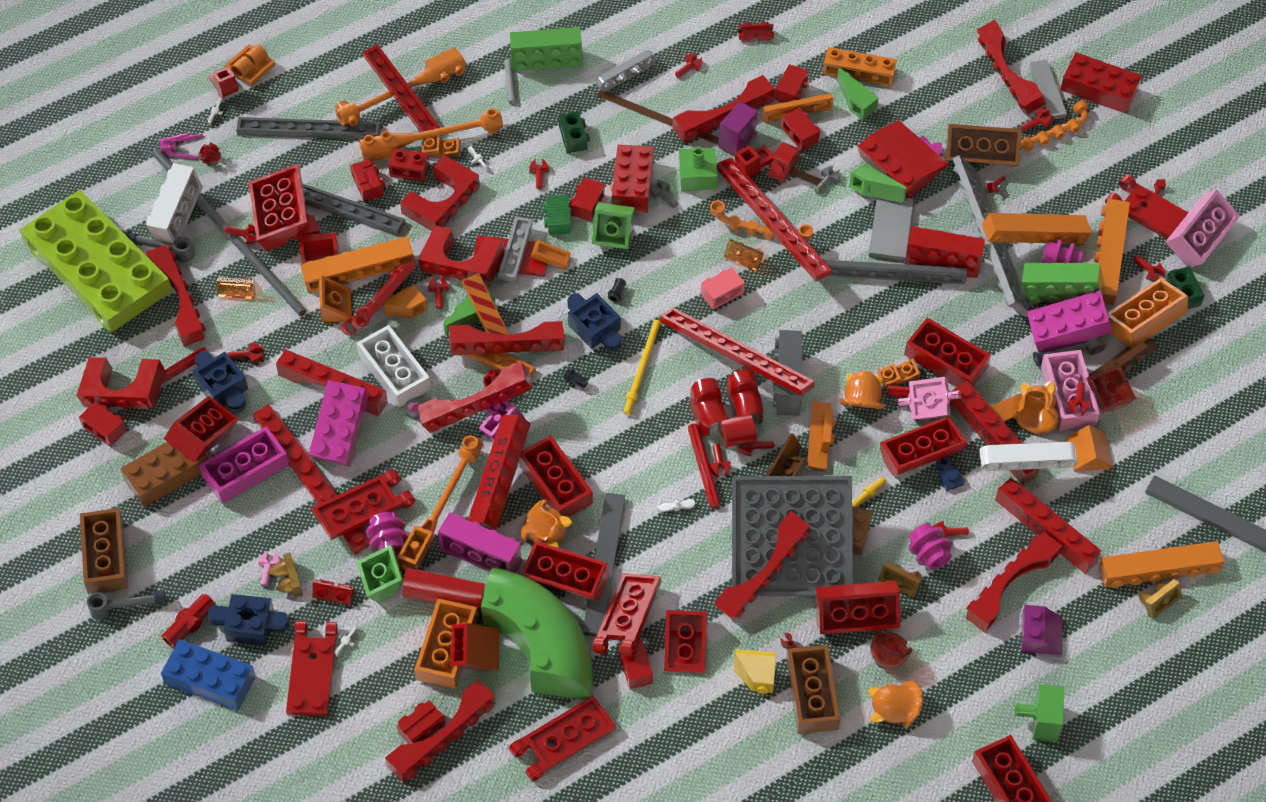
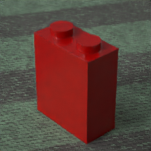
M470 623L452 625L451 666L478 671L499 670L500 629Z

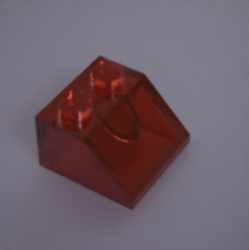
M1120 364L1086 378L1102 413L1113 412L1131 404L1137 399Z

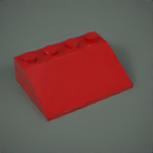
M900 120L870 134L857 146L860 157L872 168L907 187L906 198H912L948 166V163Z
M299 164L248 182L256 241L265 251L283 246L308 225Z

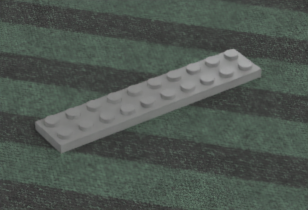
M958 155L953 158L955 163L954 170L960 176L961 180L959 183L966 192L965 199L971 205L972 209H970V212L977 221L976 227L982 234L983 239H985L984 246L988 250L987 256L994 265L993 272L1000 281L998 283L999 288L1005 294L1004 301L1017 314H1022L1027 318V311H1031L1006 244L1005 242H988L982 227V223L988 214L993 213L977 169Z

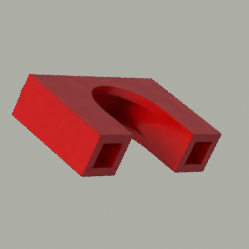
M445 155L433 166L434 178L450 186L454 190L453 194L446 200L433 202L410 191L400 202L401 214L430 231L433 230L434 226L445 227L447 221L454 217L458 209L465 205L469 197L480 188L479 174Z
M434 226L418 258L421 271L438 274L443 277H452L461 281L479 273L484 284L489 286L505 253L503 241L485 236L474 257L461 262L452 261L447 258L455 241L452 229Z
M88 357L76 395L83 406L89 407L96 402L99 405H105L107 408L146 409L155 407L166 371L159 359H141L134 381L123 389L110 390L107 389V385L113 368L107 358Z

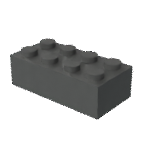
M779 330V337H775L774 360L802 374V331ZM773 382V407H777L776 415L799 416L801 396Z

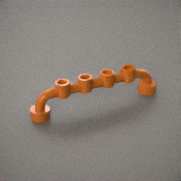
M1081 100L1073 106L1077 115L1081 114L1080 118L1070 119L1066 124H1058L1051 130L1041 131L1034 137L1022 139L1020 150L1024 148L1026 152H1030L1035 148V143L1039 142L1041 146H1044L1050 142V137L1053 136L1059 140L1066 135L1065 131L1070 130L1071 133L1078 132L1081 129L1080 125L1088 119L1087 109L1089 106L1086 101Z
M717 200L711 203L710 213L719 221L729 224L731 230L736 231L741 227L746 229L747 234L751 236L759 232L764 234L766 240H773L776 237L767 226L758 225L754 220L747 222L740 220L736 215L731 217L723 215L725 204L722 201ZM803 224L799 227L798 233L807 241L813 237V228L808 224Z

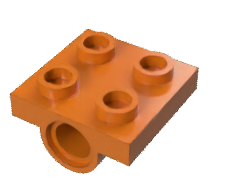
M248 44L225 65V68L229 67L237 78L252 87L276 65L275 61L268 57L266 50L262 46L256 44L253 47Z

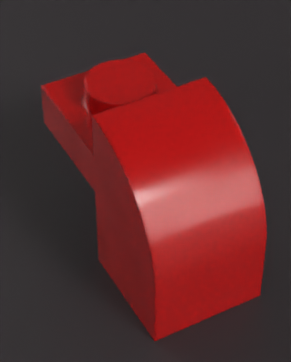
M229 67L209 75L210 82L216 88L220 98L238 92L235 75Z
M783 142L780 144L773 156L774 160L767 176L785 183L791 167H796L802 150Z
M748 145L735 153V163L747 176L754 177L760 174V169L773 162L774 155L765 145L756 150Z

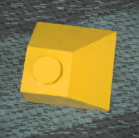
M735 649L733 671L752 691H757L760 694L773 693L776 652Z

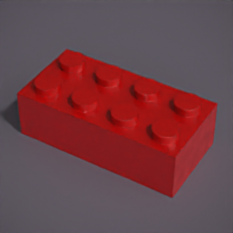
M1075 52L1063 76L1060 90L1127 114L1138 92L1142 75Z
M617 145L611 204L634 207V212L648 213L654 146Z
M911 226L905 265L967 268L966 277L978 278L985 239Z
M928 317L906 342L904 353L905 356L910 359L913 358L915 362L940 377H947L948 381L957 387L965 381L974 386L988 369L991 354Z
M208 396L177 419L163 439L171 447L181 452L185 458L195 463L225 439L239 419Z
M551 435L522 451L519 466L543 500H547L546 504L550 508L555 509L562 516L570 517L593 504V491Z
M896 581L815 587L816 621L820 634L901 628L900 590Z
M1012 735L1006 736L974 752L972 763L996 802H1052Z

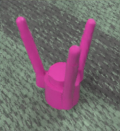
M187 132L160 139V150L162 153H166L167 157L176 156L197 160L198 156L176 153L173 150L177 149V142L203 137V134L189 136L190 133Z

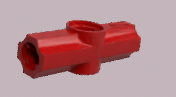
M202 594L189 608H183L177 614L175 622L161 635L162 639L168 646L175 648L179 639L183 640L189 633L193 634L200 628L202 620L208 615L209 609L216 605V603L207 594Z

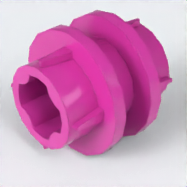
M1059 239L1057 244L1048 242L1041 263H1080L1083 250L1074 248L1075 243H1071L1069 249L1061 247L1062 240Z
M394 512L378 513L370 519V526L366 530V536L370 540V549L374 553L392 545L395 555L398 557L408 539V533L404 530V521L401 518H397Z
M924 523L916 527L908 536L911 541L909 551L913 555H917L916 561L919 565H927L930 570L944 566L952 557L949 551L952 543L948 538H943L945 532L941 527L933 528L930 523Z

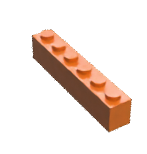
M1108 199L1106 205L1102 206L1101 216H1104V220H1100L1098 230L1102 234L1097 238L1096 247H1099V252L1096 251L1094 262L1100 263L1105 282L1103 294L1105 303L1114 305L1117 297L1130 202Z
M989 213L982 223L988 242L1047 244L1048 242L1057 243L1059 239L1062 240L1061 244L1075 243L1080 245L1085 244L1092 234L1086 215Z
M409 236L369 247H362L354 251L343 252L335 256H328L316 261H309L300 264L307 291L312 292L319 290V277L321 275L342 284L392 271L402 263L406 264L412 261L416 264Z
M1215 541L1102 557L1099 570L1105 588H1118L1127 584L1138 585L1149 581L1155 583L1163 579L1176 580L1184 576L1196 577L1205 573L1216 574L1222 570L1225 561L1219 542Z

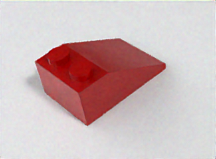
M666 610L664 671L705 673L708 627L707 611Z

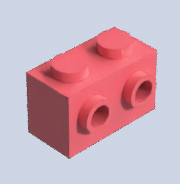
M731 267L728 270L721 271L712 278L704 280L701 283V295L710 307L715 309L742 295L745 282Z

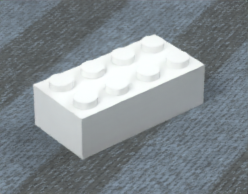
M173 163L171 170H168L167 179L164 185L161 186L160 195L154 202L153 211L146 222L155 240L173 243L175 239L182 237L203 188L194 167Z
M389 325L356 343L358 356L398 408L405 405L407 401L415 399L431 390L429 376Z

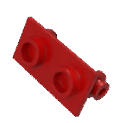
M749 22L742 23L738 27V32H742L738 34L739 40L755 41V34H758V40H770L774 38V31H772L774 24H769V22H760L754 25Z
M323 579L312 582V598L351 605V598L355 593V588L352 585L338 583L336 586L334 582Z

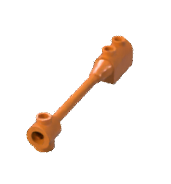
M453 47L425 60V70L414 79L408 81L407 84L412 88L417 85L436 83L438 81L446 83L450 79V75L456 74L460 76L465 72L466 62L456 47ZM387 91L359 105L353 102L348 103L346 100L340 101L335 106L337 119L343 126L346 124L355 126L359 121L361 111L393 96Z
M490 108L486 113L481 114L479 120L415 134L384 131L380 136L366 135L363 139L359 140L363 160L371 159L372 162L391 158L393 148L399 149L421 139L482 127L488 133L495 134L503 127V120L500 110Z
M467 436L463 439L462 446L458 452L461 460L434 511L421 527H413L397 557L398 565L404 571H406V568L418 570L434 540L433 536L441 512L467 464L476 461L484 446L480 439L474 436Z

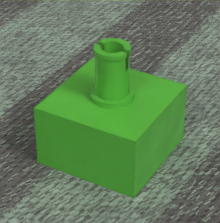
M715 147L679 149L678 164L681 191L717 189L718 174Z
M598 202L594 215L592 244L628 249L632 239L635 208Z
M1039 684L1034 705L1015 703L1014 716L1033 718L1032 740L1058 741L1063 726L1064 687Z

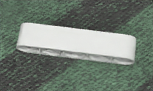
M1072 442L987 445L979 449L981 466L985 471L1067 468L1077 464L1075 445Z

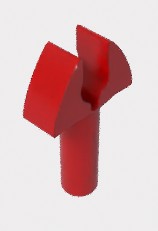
M697 53L686 55V64L675 72V76L680 78L693 68L699 71L702 66V57L695 61Z
M1049 109L1035 110L1036 118L1020 125L1022 132L1038 124H1043L1047 128L1053 120V115L1047 118H1043V116L1050 114Z
M536 159L529 166V173L536 174V189L539 190L543 188V173L549 172V166L544 159H542V166L540 168L536 166Z
M248 224L245 230L229 226L225 227L224 232L226 234L244 237L246 239L245 244L257 242L256 236L251 235H256L255 226Z
M1136 255L1133 261L1148 272L1146 275L1147 280L1155 282L1161 278L1160 276L1164 278L1165 270L1161 263L1152 266L1140 256Z
M434 277L428 285V292L435 293L437 309L443 308L442 292L449 291L448 284L443 277H441L439 287L435 285Z
M250 343L248 350L228 352L227 355L231 360L249 358L251 364H255L261 361L264 355L263 353H254L264 352L262 346Z
M1084 382L1077 383L1076 399H1069L1068 406L1073 415L1078 404L1082 408L1081 416L1089 409L1091 402L1084 401Z
M757 441V443L749 444L747 447H738V452L751 457L754 449L774 448V441Z
M715 443L713 444L715 463L710 464L711 472L719 478L718 469L721 466L725 471V477H727L731 461H723L720 444Z
M944 521L938 522L933 526V528L941 527L945 532L943 538L969 534L968 527L947 528L944 526Z

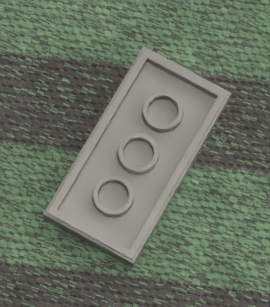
M877 198L868 256L905 261L914 199L905 198L904 203Z

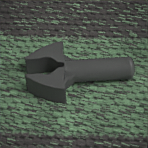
M657 180V185L662 190L657 189L652 183L654 199L662 196L672 208L677 207L678 202L667 192L670 190L669 183Z

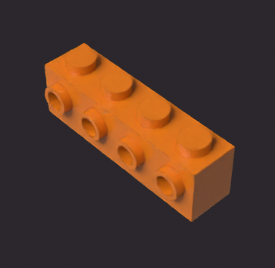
M828 47L824 60L823 75L837 77L838 69L841 68L857 81L892 87L897 59Z

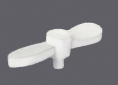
M223 98L219 99L216 107H212L211 115L208 119L209 125H212L215 115L223 114V112L219 111Z
M471 146L468 147L469 153L474 157L471 163H480L488 171L489 168L482 161V156L480 154L477 155Z
M692 499L681 502L675 500L673 503L661 504L658 510L667 512L670 510L679 511L681 508L690 509L695 506V501Z
M355 625L348 636H343L341 644L334 652L336 657L340 655L345 645L354 646L355 643L351 642V637L356 632L358 626Z

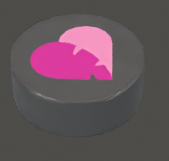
M418 399L407 401L405 404L406 415L412 419L419 418L418 405L423 403Z

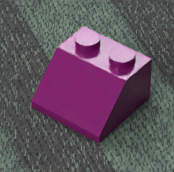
M1024 605L1021 616V652L1062 655V617L1045 606Z

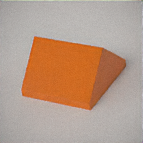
M321 275L319 277V291L323 323L352 319L350 288Z
M1088 425L1067 436V442H1072L1075 445L1077 464L1073 466L1074 472L1110 469L1113 467L1104 432Z

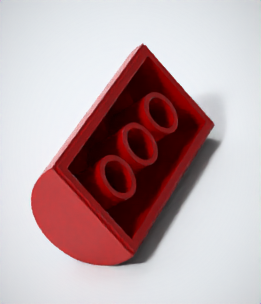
M950 416L880 442V450L887 469L893 476H897L965 450L968 443Z
M535 541L520 575L538 584L598 601L608 582L609 564Z
M406 568L403 581V597L436 604L437 599H443L477 607V612L482 613L481 604L486 586L480 582Z

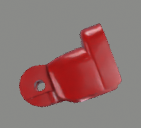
M741 369L728 377L727 398L734 416H736L734 418H728L721 399V390L715 378H704L691 386L690 408L702 435L710 436V426L718 422V431L722 435L727 450L736 448L737 445L744 443L746 445L757 443L756 428L751 414L758 413L759 424L763 422L764 409L758 390V381L753 370Z

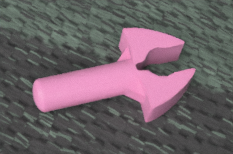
M268 551L258 560L259 566H264L261 580L262 587H268L271 575H268L267 572L272 566L280 562L276 552H274V558L270 563L267 561Z

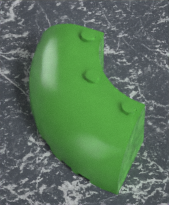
M493 567L487 579L481 604L483 626L500 629V634L514 640L528 658L530 663L531 692L586 700L593 696V664L590 649L579 623L570 610L554 594L537 582L517 573Z

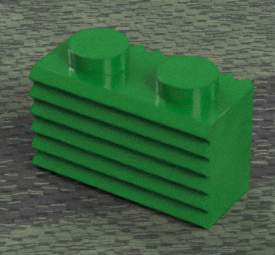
M568 195L546 196L547 202H543L544 213H547L548 217H544V227L548 228L549 235L570 234Z

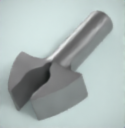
M833 166L822 169L821 176L824 178L814 189L815 193L820 194L830 182L838 184L839 169L834 175L830 176L829 174L833 171Z

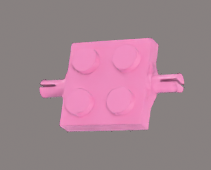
M947 377L909 382L910 392L908 398H899L898 402L901 403H898L899 407L910 406L912 420L951 416L950 400L961 399V395H959L961 392L960 390L949 391Z

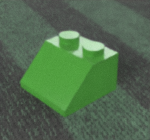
M392 545L356 562L367 597L377 603L395 595L404 581Z

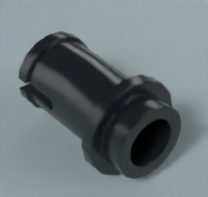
M616 278L612 289L608 291V299L610 301L618 302L621 300L623 289L627 284L624 279Z
M567 369L563 376L566 383L570 382L582 390L587 386L588 383L586 382L589 381L588 378L576 373L574 369Z

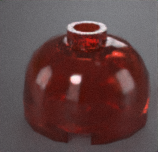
M882 630L877 631L870 645V653L876 664L883 669L899 668L905 664L912 653V647L908 648L906 646L907 641L891 631H887L886 634L881 633Z

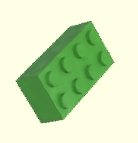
M580 27L510 32L512 71L582 66Z
M1024 263L1022 284L1028 302H1050L1055 304L1101 290L1102 295L1104 294L1105 282L1100 263Z

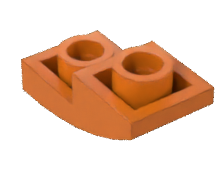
M440 136L422 139V152L428 153L430 157H443L444 155L447 157L460 156L461 141L459 138L441 140Z
M913 358L900 365L895 366L893 363L877 371L878 375L882 378L884 388H887L889 385H901L922 377Z
M1017 394L991 406L1004 423L1014 418L1013 412L1019 410L1022 394Z

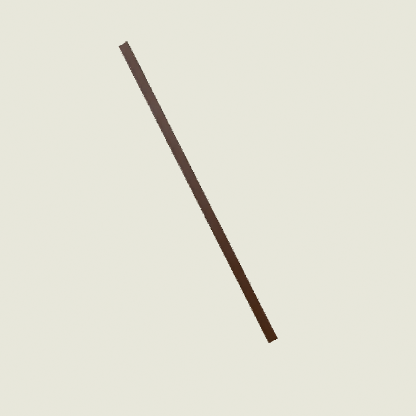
M601 90L596 95L673 126L672 118L608 92H602ZM709 133L697 136L717 145L719 143V137ZM791 167L789 172L790 175L815 185L822 181L820 178Z

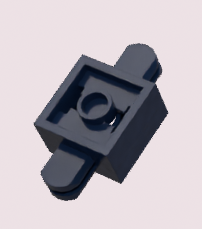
M579 293L571 294L567 299V307L570 310L568 312V326L591 349L602 343L609 351L618 350L622 344L621 335L618 333L621 330V317L598 293L587 300Z
M202 351L197 354L195 362L198 368L192 372L195 383L205 396H210L220 405L226 403L234 412L243 410L246 407V399L243 392L248 390L246 377L226 352L221 353L215 358L208 351Z
M231 594L229 606L213 605L208 611L210 623L216 626H224L226 640L231 642L267 645L269 631L285 632L289 627L287 613L274 611L272 599L266 597Z

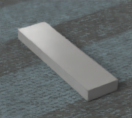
M1048 61L1030 62L1029 67L1032 76L1046 102L1044 108L1050 111L1047 117L1053 115V120L1066 118L1067 113Z
M515 216L498 279L517 282L533 227V219Z

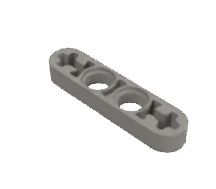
M646 50L599 76L596 80V86L602 92H606L653 66L656 62V56L650 50Z

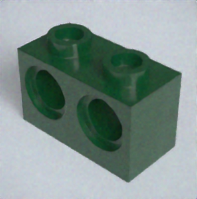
M580 112L558 115L559 129L566 154L587 150V142H590L588 131L585 132L586 123L585 119L581 118Z
M1187 266L1169 271L1165 281L1188 295V309L1201 306L1204 293L1191 267Z

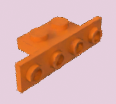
M812 401L808 469L827 470L828 450L830 445L834 444L835 434H832V429L835 428L836 417H833L831 403Z

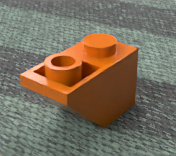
M412 285L404 288L398 294L390 296L383 304V310L385 315L412 319L427 311V301L418 288Z

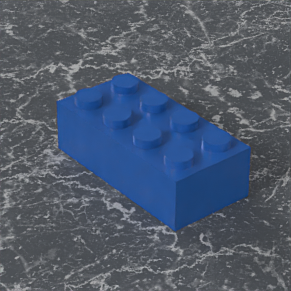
M181 639L178 640L161 672L165 685L239 711L256 678L253 665Z

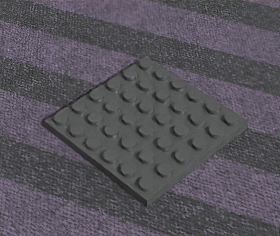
M732 476V587L749 581L767 565L776 548L778 526L790 511L810 526V535L804 542L799 541L795 546L798 548L791 557L787 556L784 559L782 569L778 573L774 571L770 576L772 580L766 588L761 587L757 592L759 596H816L815 587L853 584L852 476Z

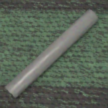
M506 59L504 60L508 100L509 104H515L511 60Z

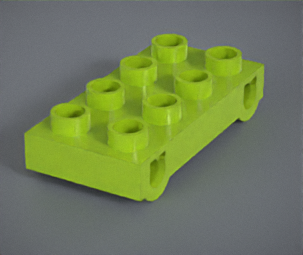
M80 189L19 229L23 242L39 261L43 262L92 312L101 326L111 333L172 291L169 278Z

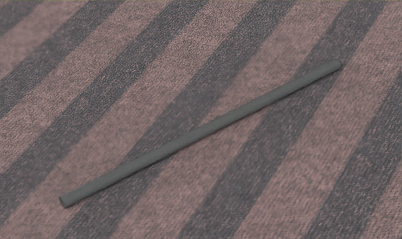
M158 148L152 151L153 157L167 172L171 170L173 164ZM199 195L196 204L299 316H303L306 313V309L239 236L224 232L225 227L229 225Z

